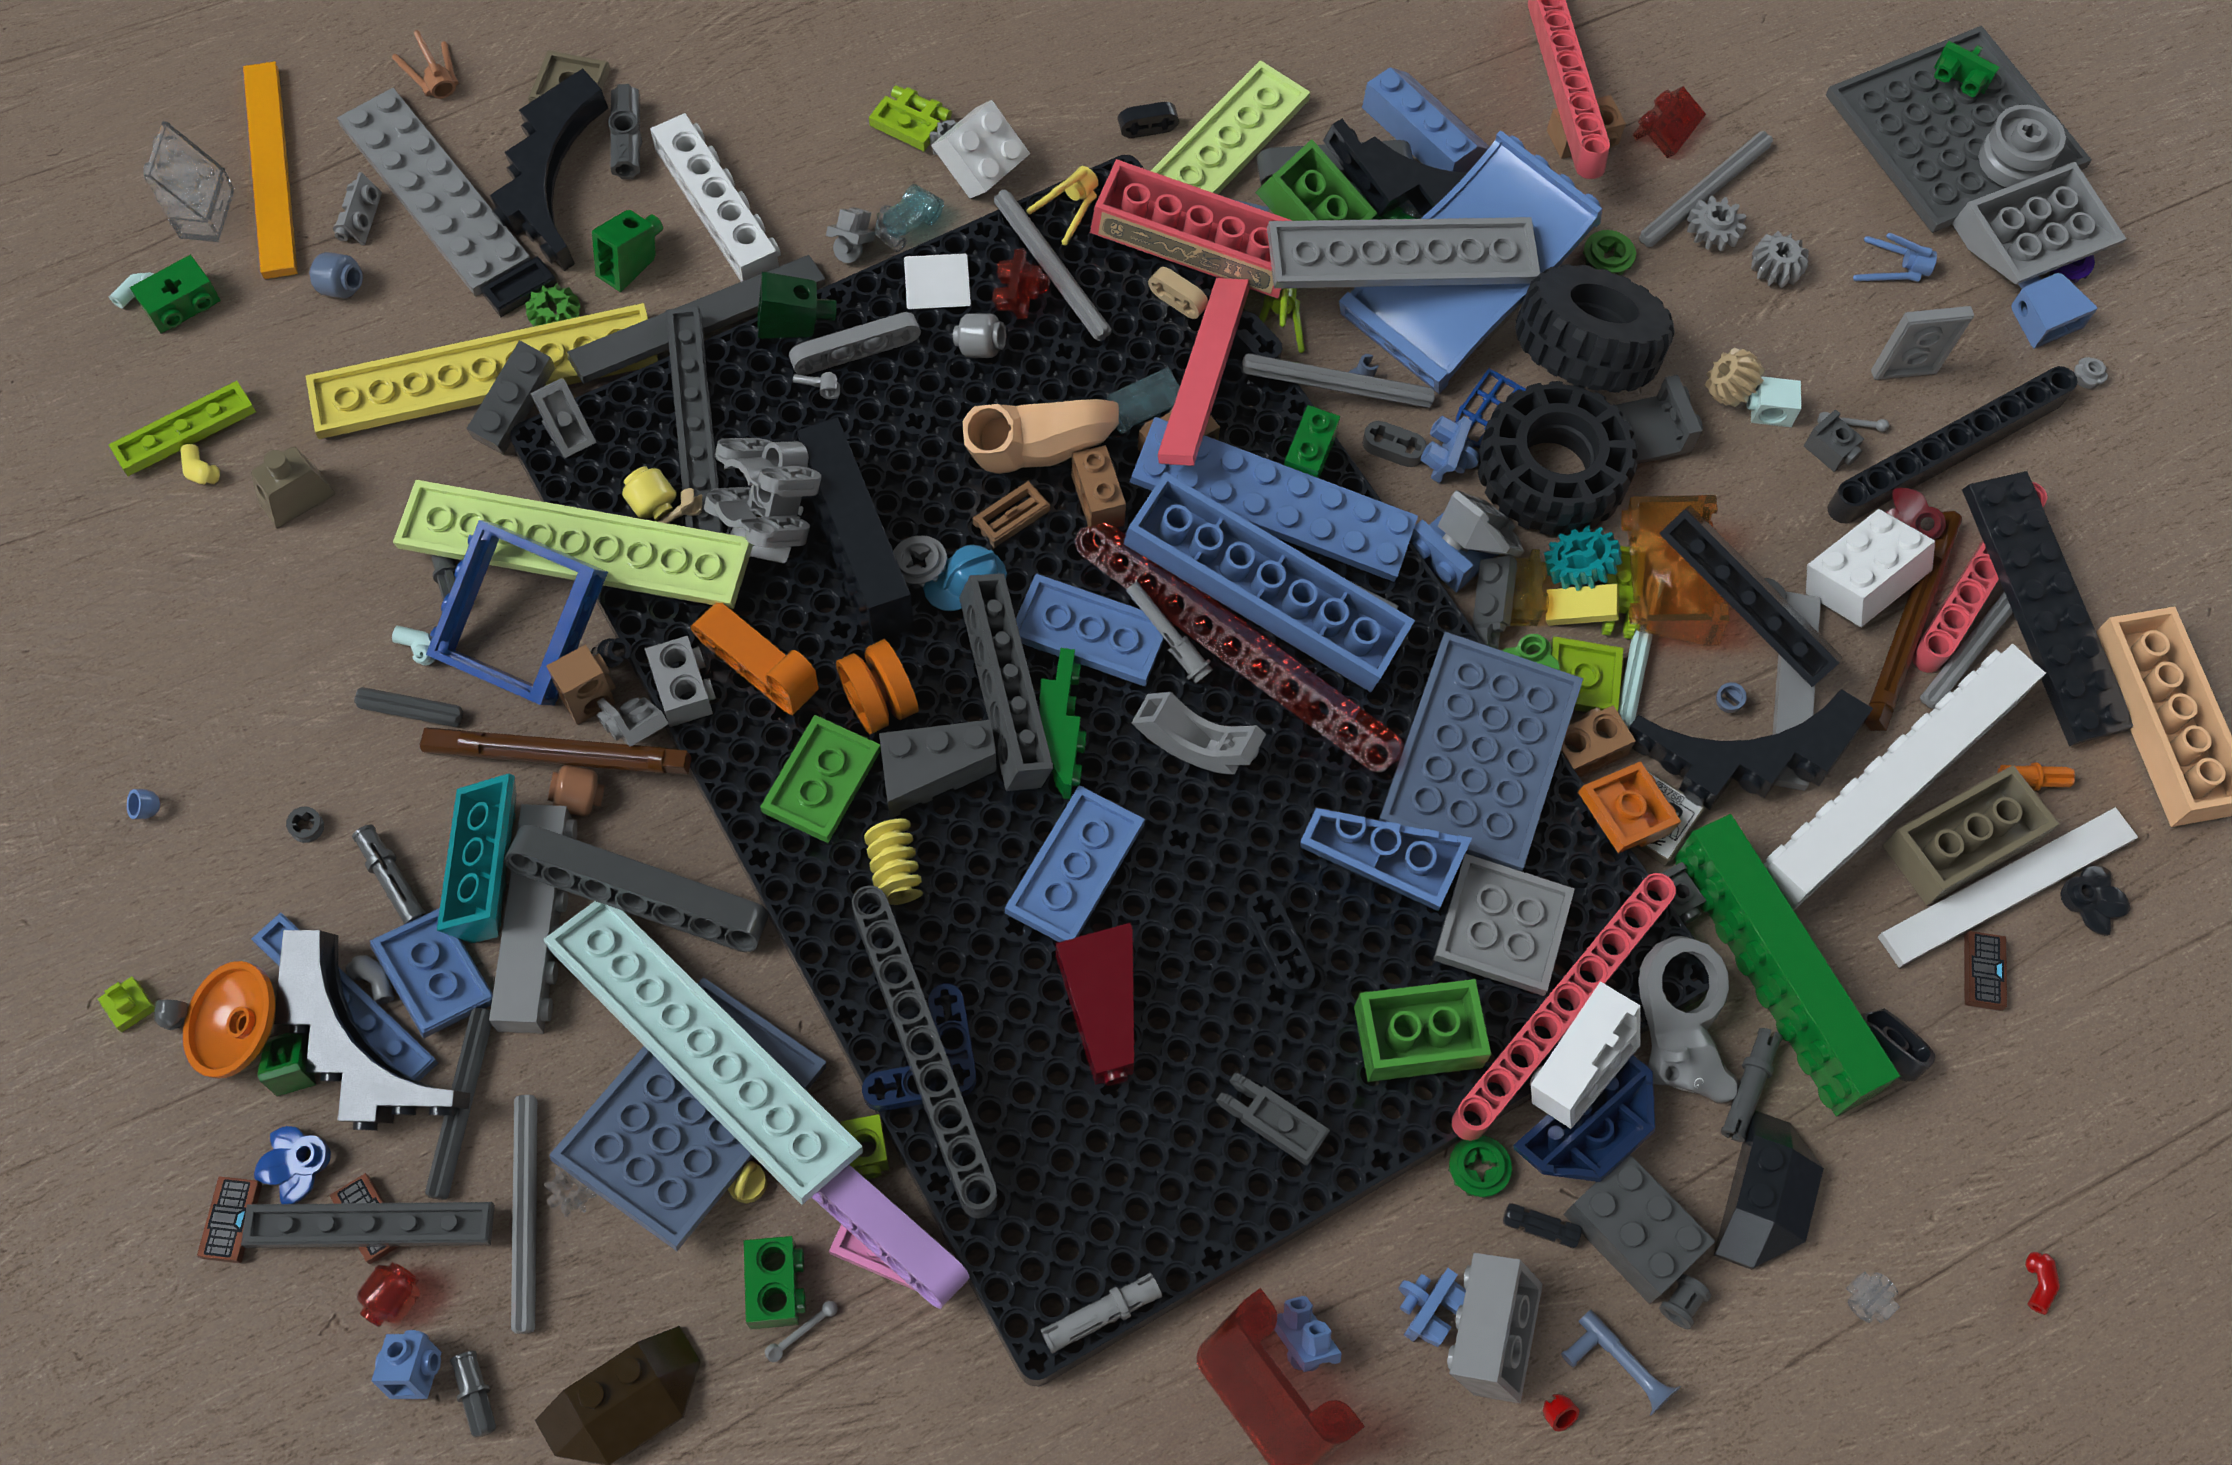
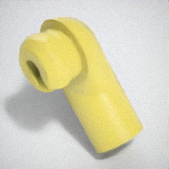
M194 444L181 446L180 452L184 476L198 484L205 485L206 482L216 484L220 477L219 468L216 465H208L207 462L200 460L198 446Z

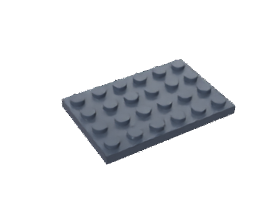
M1444 632L1379 821H1388L1419 829L1425 828L1456 836L1472 837L1465 854L1522 872L1583 678Z
M704 977L699 981L698 985L808 1091L826 1069V1061ZM645 1046L641 1048L549 1155L553 1163L675 1251L681 1248L740 1175L743 1167L754 1157Z

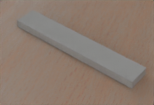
M1786 591V601L1819 632L1821 598ZM1779 654L1772 735L1803 723L1813 716L1815 686L1811 687ZM1787 767L1775 785L1805 791L1809 786V782L1800 779L1792 769Z

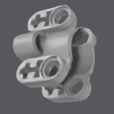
M728 438L718 440L715 452L716 459L724 464L725 469L739 468L745 475L748 485L752 486L751 488H714L706 495L704 510L711 515L719 517L729 527L747 530L745 539L753 545L764 548L805 545L810 524L797 518L801 497L818 494L821 474L807 468L808 452L803 443L798 441L771 442L761 438Z

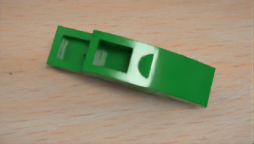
M1060 648L1056 680L1041 679L1040 717L1053 764L1051 776L1063 799H1071L1073 786L1078 787L1080 785L1082 765L1076 764L1077 753H1084L1087 735V731H1080L1081 717L1075 716L1077 696H1070L1071 686L1079 685L1081 664L1074 663L1075 649Z

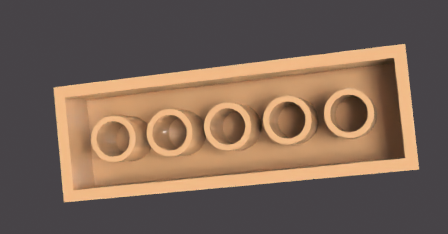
M2176 607L2109 617L2096 633L2124 696L2133 724V728L2130 729L2170 826L2175 827L2232 816V735Z

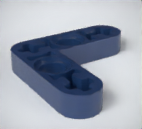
M941 984L936 986L929 995V1011L940 1040L949 1031H957L963 1036L964 1041L959 1048L949 1050L944 1047L952 1071L961 1069L963 1075L970 1076L964 1079V1085L958 1086L962 1097L969 1095L976 1085V1070L964 1000L961 991L956 986ZM949 995L950 1001H957L951 1004L953 1021L945 1022L943 1007L940 1005L935 1006V1004L941 1003V996ZM910 1066L870 1074L862 1084V1094L866 1105L875 1111H887L923 1104L920 1094L912 1093L908 1088V1083L913 1077ZM902 1078L901 1086L905 1097L898 1098L897 1090L887 1091L883 1100H877L875 1094H869V1092L875 1091V1084L883 1083L885 1089L897 1087L895 1079ZM933 1078L930 1080L931 1086L929 1090L938 1092L937 1078ZM947 1081L942 1082L943 1089L947 1086Z

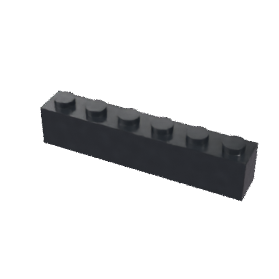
M1691 505L1685 508L1659 533L1811 687H1814L1840 663L1842 656Z

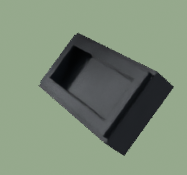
M537 256L482 287L481 291L497 314L503 317L531 299V292L538 293L541 291L542 285L547 288L554 287L557 281Z

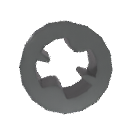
M307 806L299 807L288 815L286 827L294 839L302 843H309L321 836L324 830V821L313 808ZM310 819L313 828L310 830L304 828L301 832H297L301 830L297 825L300 820L307 822Z

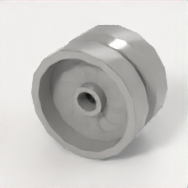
M2015 105L2007 108L1998 116L1991 128V132L1986 136L1980 147L1978 155L1980 167L1988 178L2004 187H2009L2049 172L2052 163L2058 158L2064 148L2066 140L2064 128L2058 119L2045 109L2032 105Z

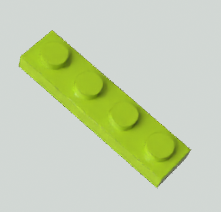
M235 381L108 445L123 471L129 477L180 451L181 446L194 444L256 413L238 381Z

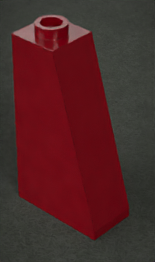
M1131 923L1056 943L1057 962L1095 1085L1103 1082L1107 1086L1116 1085L1126 1081L1128 1075L1133 1074L1134 1001L1133 929Z

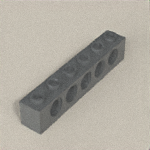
M1004 573L970 575L959 599L988 719H991L994 743L1006 791L1041 788L1053 770V764Z

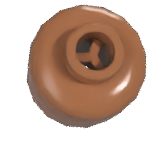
M564 765L559 773L553 772L547 801L553 802V806H567L571 815L586 817L591 813L593 805L601 806L605 785L598 784V775L595 770Z

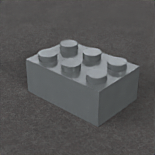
M1631 1155L1601 1182H1596L1563 1214L1571 1223L1582 1228L1584 1237L1649 1304L1662 1295L1715 1242Z

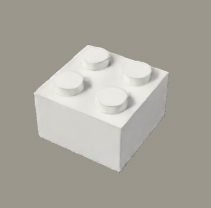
M992 100L974 108L931 145L969 198L987 192L1030 155V152Z

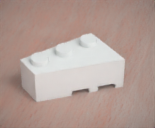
M1600 981L1544 1066H1540L1530 1080L1532 1104L1571 1129L1640 1047V1005Z

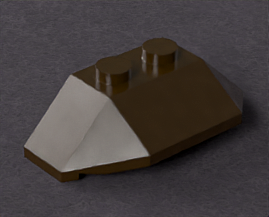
M677 1326L636 1342L564 1389L535 1419V1422L555 1457L599 1465H613L684 1418L701 1361L681 1327Z

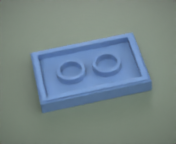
M440 908L370 940L373 952L423 1038L470 1016L474 1008L485 1009L491 1006L493 997L491 990L462 941L437 931Z

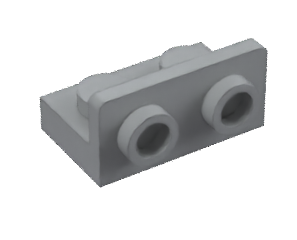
M645 697L642 699L633 698L620 706L619 712L604 698L597 701L602 710L597 714V717L607 733L610 732L616 741L621 738L630 747L669 724L662 711Z

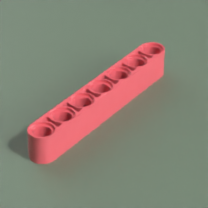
M2032 482L2042 507H2044L2047 501V493L2042 486ZM1983 540L1917 644L1912 661L1920 671L1934 673L1945 664L1958 647L1999 580Z

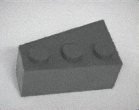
M991 719L879 733L890 819L901 815V811L918 803L923 805L932 801L934 796L953 788L956 790L996 772V751Z

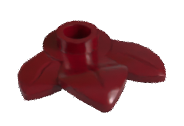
M1896 488L1893 490V501L1896 508L1890 509L1885 513L1933 540L1943 534L1946 527L1943 513L1937 508L1929 507L1922 493L1909 488ZM1930 517L1935 522L1934 527L1928 531L1923 530L1921 527L1922 520Z

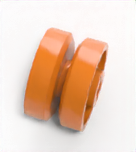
M885 639L866 648V663L855 653L836 661L837 671L849 703L869 734L889 726L888 710L898 720L905 719L919 712L916 696L909 678L895 651Z

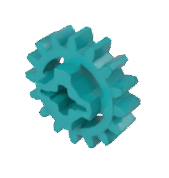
M1586 526L1583 532L1573 529L1568 536L1560 534L1558 535L1560 542H1550V551L1544 552V564L1547 575L1551 576L1552 583L1561 582L1563 589H1567L1571 584L1575 585L1576 591H1579L1584 584H1588L1591 589L1595 588L1596 581L1600 580L1606 583L1608 581L1607 574H1616L1618 572L1616 565L1622 564L1619 541L1614 539L1612 532L1604 535L1602 527L1596 529L1595 532H1591L1590 527Z

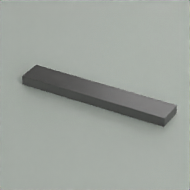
M492 1202L247 1204L241 1245L245 1248L491 1245L495 1205Z

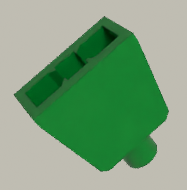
M626 210L592 230L595 276L621 293L654 261L656 256L655 236L663 231V224L659 218L650 214L644 219L632 210Z

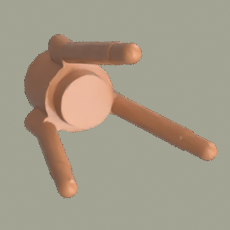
M415 30L414 35L429 64L424 71V80L397 54H393L392 59L422 88L426 96L432 95L438 99L446 98L455 91L456 86L459 84L454 75L448 44L445 41L441 43L445 67L440 64H436L420 31Z

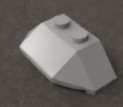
M1458 490L1453 493L1438 524V527L1445 532L1442 538L1458 551L1461 549L1466 553L1468 550L1515 557H1520L1523 554L1524 550L1519 536L1513 532L1515 526L1512 520L1484 499Z

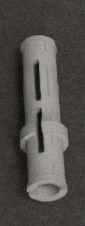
M1148 1273L1120 1289L1114 1287L1109 1290V1295L1083 1307L1056 1323L1040 1329L1050 1352L1053 1354L1066 1345L1093 1333L1119 1318H1122L1124 1321L1131 1317L1130 1313L1139 1307L1161 1298L1162 1293L1153 1275Z

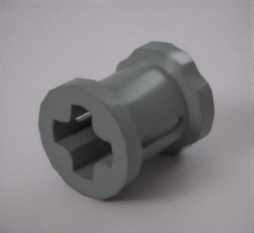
M1682 1274L1677 1279L1678 1287L1668 1302H1662L1659 1309L1672 1323L1684 1329H1691L1694 1324L1692 1318L1703 1302L1710 1300L1712 1295L1704 1284L1688 1275Z

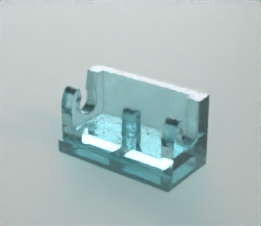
M1169 367L1108 395V401L1119 403V424L1116 428L1121 434L1132 428V426L1174 406L1180 386Z

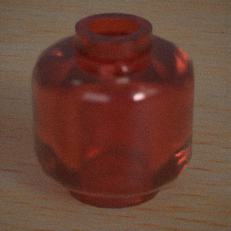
M392 1262L389 1266L378 1265L357 1292V1300L364 1307L360 1315L378 1327L384 1321L390 1324L400 1323L420 1297V1290L416 1285L419 1278L395 1262Z

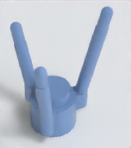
M1888 233L1886 237L1901 246L1866 236L1864 238L1866 243L1904 255L1902 267L1907 268L1908 272L1858 274L1853 276V280H1912L1919 282L1921 275L1929 277L1933 272L1937 260V252L1932 251V248L1920 246L1893 233Z

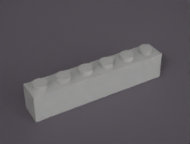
M521 804L518 830L524 825H534L576 840L577 821L572 819L567 806ZM511 871L489 1021L497 1032L544 1034L545 1021H551L553 1013L552 998H549L550 985L556 984L558 977V964L554 961V954L548 949L544 938L562 926L559 925L560 913L566 912L568 893L565 890L521 876Z

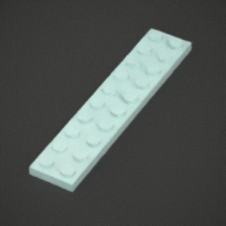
M594 901L544 938L545 944L554 956L801 1205L863 1153L862 1145L624 911Z

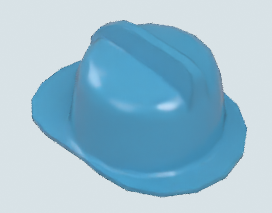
M967 545L958 549L952 557L947 559L946 572H941L938 575L937 582L933 580L926 582L923 589L926 599L932 606L944 611H956L962 609L959 597L970 575L1004 573L1006 579L1007 572L1004 563L992 550L978 545Z

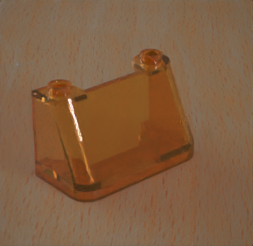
M1716 495L1630 497L1628 510H1622L1621 513L1622 531H1628L1634 603H1630L1629 606L1630 624H1636L1637 631L1701 646H1719L1730 620L1728 604H1723V597L1719 596V593L1659 534L1690 505L1713 527V522L1710 520L1712 514H1717L1718 511Z

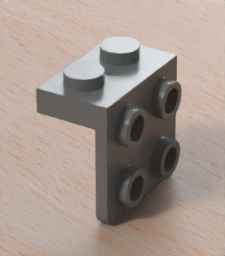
M1678 375L1665 377L1657 396L1616 405L1623 413V420L1628 421L1633 429L1634 435L1632 440L1635 439L1638 445L1637 464L1691 453L1703 430L1701 418L1694 413L1691 406L1689 391L1682 385Z

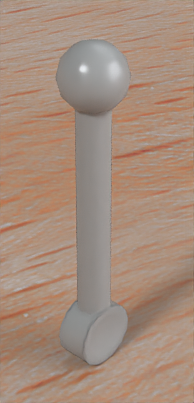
M1821 412L1818 416L1817 422L1820 423L1830 413ZM1839 417L1847 425L1876 428L1879 432H1885L1889 429V422L1885 419H1880L1876 422Z
M834 1301L825 1302L819 1313L778 1345H768L765 1349L767 1359L770 1362L779 1361L783 1355V1350L826 1316H834L838 1310L837 1304Z

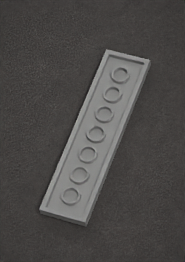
M394 88L337 117L341 128L475 297L482 293V287L531 260L528 253L507 227L503 226L493 215L490 206Z
M1532 217L1269 221L1267 226L1274 288L1530 284L1540 274Z

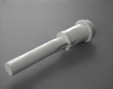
M1135 582L1126 590L1169 643L1171 648L1168 651L1174 655L1189 674L1187 676L1188 680L1192 678L1197 683L1213 670L1209 666L1211 661L1209 659L1207 661L1204 660L1187 636L1181 637L1138 582Z

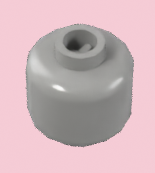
M965 314L961 318L959 326L954 327L953 341L955 346H959L961 353L967 358H994L999 353V350H1002L1005 346L1006 330L1003 322H999L994 314Z

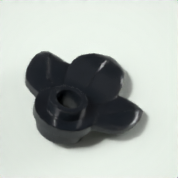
M2090 866L2083 869L2080 876H2075L2066 881L2060 892L2061 900L2070 911L2080 912L2085 925L2097 934L2108 936L2111 933L2110 919L2127 915L2131 909L2130 903L2126 895L2119 888L2111 886L2112 873L2110 870L2102 866Z

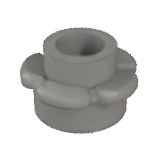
M2085 357L2079 360V364L2075 366L2074 373L2077 376V384L2083 388L2092 389L2107 380L2108 374L2105 372L2107 368L2098 359Z

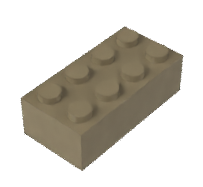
M2012 765L1897 829L1882 846L1926 906L2039 843L2059 823L2016 767Z

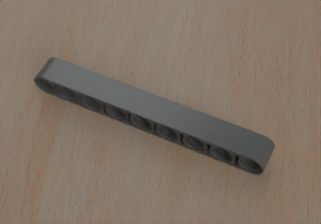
M864 886L856 891L852 899L855 921L961 1206L965 1213L971 1217H987L996 1208V1184L886 895L878 887ZM870 903L880 906V909L874 914H865L861 911L865 905ZM882 937L893 940L891 946L884 949L875 947L874 943ZM893 972H903L907 975L905 980L898 984H893L886 980ZM910 1006L920 1010L918 1016L913 1019H904L899 1015L904 1008ZM919 1042H929L934 1046L933 1050L927 1055H918L913 1052V1048ZM936 1077L947 1081V1086L938 1092L930 1091L926 1087L929 1080ZM946 1114H956L961 1118L960 1124L955 1128H944L940 1124V1120ZM967 1150L975 1155V1160L970 1165L960 1166L954 1162V1156L960 1151ZM984 1188L989 1192L990 1196L984 1203H972L967 1198L972 1189Z

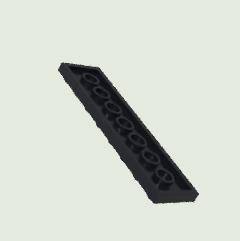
M2028 471L1967 485L1962 489V492L2034 663L2046 672L2041 680L2068 745L2080 744L2125 732L2133 728L2122 691Z

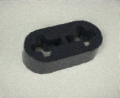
M1158 102L1129 107L1121 111L1117 118L1121 134L1127 138L1167 133L1174 130L1180 122L1176 107L1171 102Z
M1243 311L1233 342L1245 355L1249 353L1280 359L1282 343L1279 338L1254 313ZM1239 326H1242L1243 328L1251 327V331L1249 332L1247 329H1242L1240 331ZM1261 347H1262V349L1265 350L1266 352L1261 353V352H1260Z

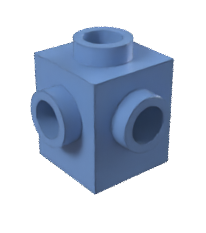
M407 1330L404 1334H386L382 1349L376 1357L375 1371L371 1381L389 1399H428L434 1376L440 1369V1356L442 1352L429 1340L427 1334L420 1331Z

